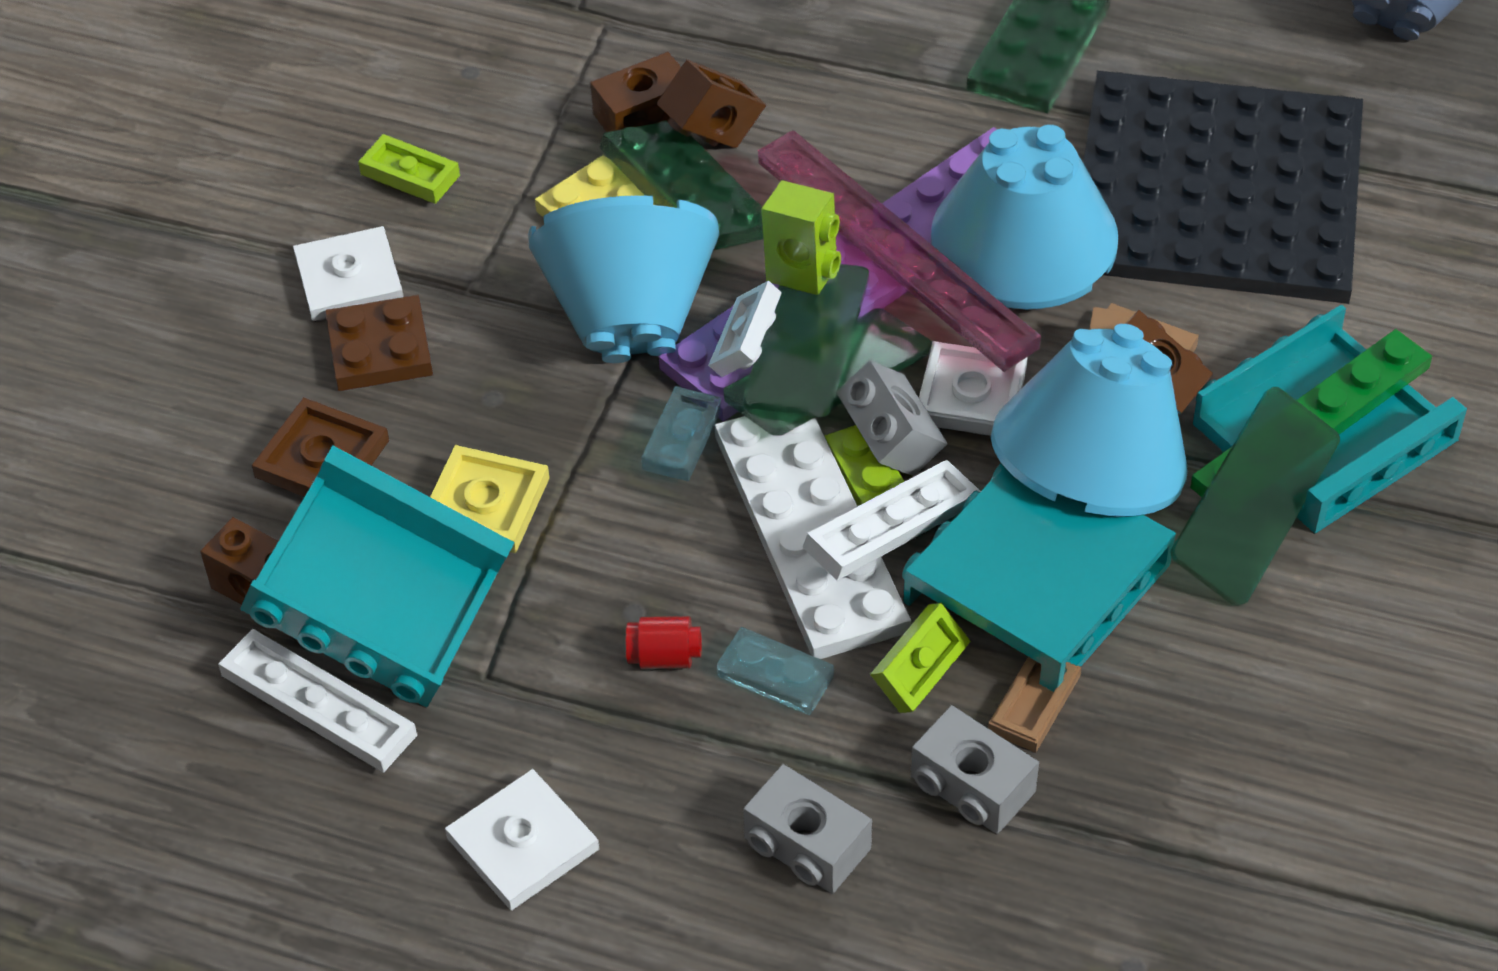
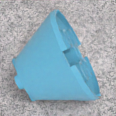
M1044 125L1040 128L1019 127L1010 130L997 129L991 133L989 143L938 207L932 222L931 246L939 268L957 287L961 283L970 289L981 293V300L990 304L1015 309H1041L1062 305L1084 296L1092 290L1094 282L1104 273L1108 274L1117 254L1118 230L1112 213L1077 151L1065 138L1064 130L1055 125Z
M616 196L578 202L544 215V225L536 230V226H531L528 232V243L530 251L583 345L592 351L602 353V361L623 363L631 359L630 354L648 353L653 356H660L664 353H674L676 351L675 342L679 338L718 240L719 226L717 218L713 213L702 206L688 201L677 200V208L653 205V196Z
M1117 324L1114 330H1076L1072 339L999 410L991 432L992 446L996 456L1017 480L1031 490L1052 501H1055L1057 494L1087 503L1085 512L1107 516H1138L1154 513L1168 507L1180 496L1188 474L1170 371L1172 360L1155 346L1143 340L1144 334L1139 328L1129 324Z

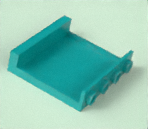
M1341 304L1325 315H1316L1305 327L1294 334L1280 337L1268 350L1254 358L1244 359L1235 370L1219 380L1214 379L1207 382L1196 396L1193 425L1225 452L1367 350L1342 329L1346 308ZM1408 384L1265 490L1316 534L1457 442L1467 408L1454 397L1435 407Z
M333 445L324 459L317 477L257 579L251 583L240 610L250 614L252 619L261 626L276 628L297 639L305 649L314 653H324L343 663L354 675L362 678H371L392 689L393 693L400 699L410 703H418L427 708L439 689L444 675L515 542Z
M1000 463L994 471L991 481L981 492L974 491L967 498L962 512L952 522H944L935 533L932 543L922 553L916 552L907 561L902 572V578L905 580L903 603L910 606L921 593L938 603H942L946 608L1042 664L1039 684L1055 692L1056 688L1064 680V674L1067 671L1065 669L1066 662L1081 667L1170 566L1176 533L1143 514L1138 516H1107L1085 512L1087 503L1057 494L1056 500L1052 501L1025 486Z

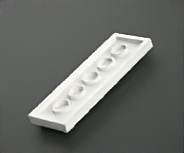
M807 399L714 424L715 438L813 660H820L903 635L911 626V619L882 557L836 580L802 547L807 533L857 507Z

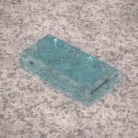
M675 386L641 457L642 470L689 481L714 424L719 417L721 397Z
M740 627L717 663V676L811 715L834 677V665L749 629Z

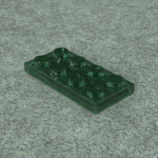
M1013 0L968 74L966 90L1048 114L1109 9L1110 0Z
M667 120L660 123L628 127L623 130L603 133L599 148L645 196H653V205L677 208V200H684L702 206L715 215L719 226V237L714 250L763 239L762 206L691 135L688 137L679 133L668 124Z

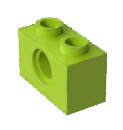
M781 180L761 209L766 282L769 281L773 284L819 295L828 279L836 277L841 264V253L836 251V236L839 230L840 218L839 215L835 214L834 193Z

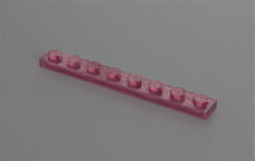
M792 130L758 150V164L778 181L781 182L783 180L834 193L835 214L839 215L840 218L838 232L1003 372L1040 349L1041 335L797 132Z

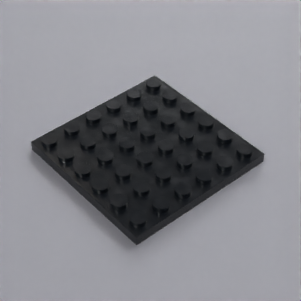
M1097 70L1083 164L1112 213L1118 230L1116 259L1110 272L1103 275L1349 304L1353 282L1363 99Z

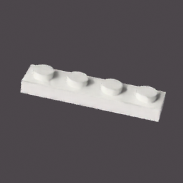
M945 460L807 533L802 547L836 580H839L961 513L967 498L974 491H981L948 460Z
M254 629L218 664L221 675L383 773L417 736L416 727L413 722Z

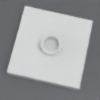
M384 226L293 246L312 322L327 319L326 310L403 297Z
M933 341L919 399L937 427L991 436L995 417L999 410L1023 387L1028 356Z
M533 769L445 828L447 839L511 911L599 850L598 839Z

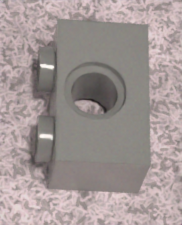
M869 360L836 392L874 456L883 465L915 476L948 444L909 381L902 373Z
M953 705L945 711L912 747L911 777L915 779L918 786L932 796L939 795L957 807L969 822L975 825H984L997 835L1036 792L1039 761ZM973 771V772H977V773H979V774L969 775V774H966V773H963V772Z
M784 764L743 808L744 836L756 852L765 857L774 856L791 867L794 874L801 881L812 886L817 884L831 894L838 889L871 849V818ZM800 830H809L814 833L808 835H800L795 832Z

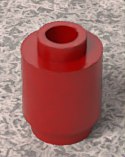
M690 616L640 617L639 622H627L626 658L628 664H640L641 669L691 668L692 658H701V627H692Z

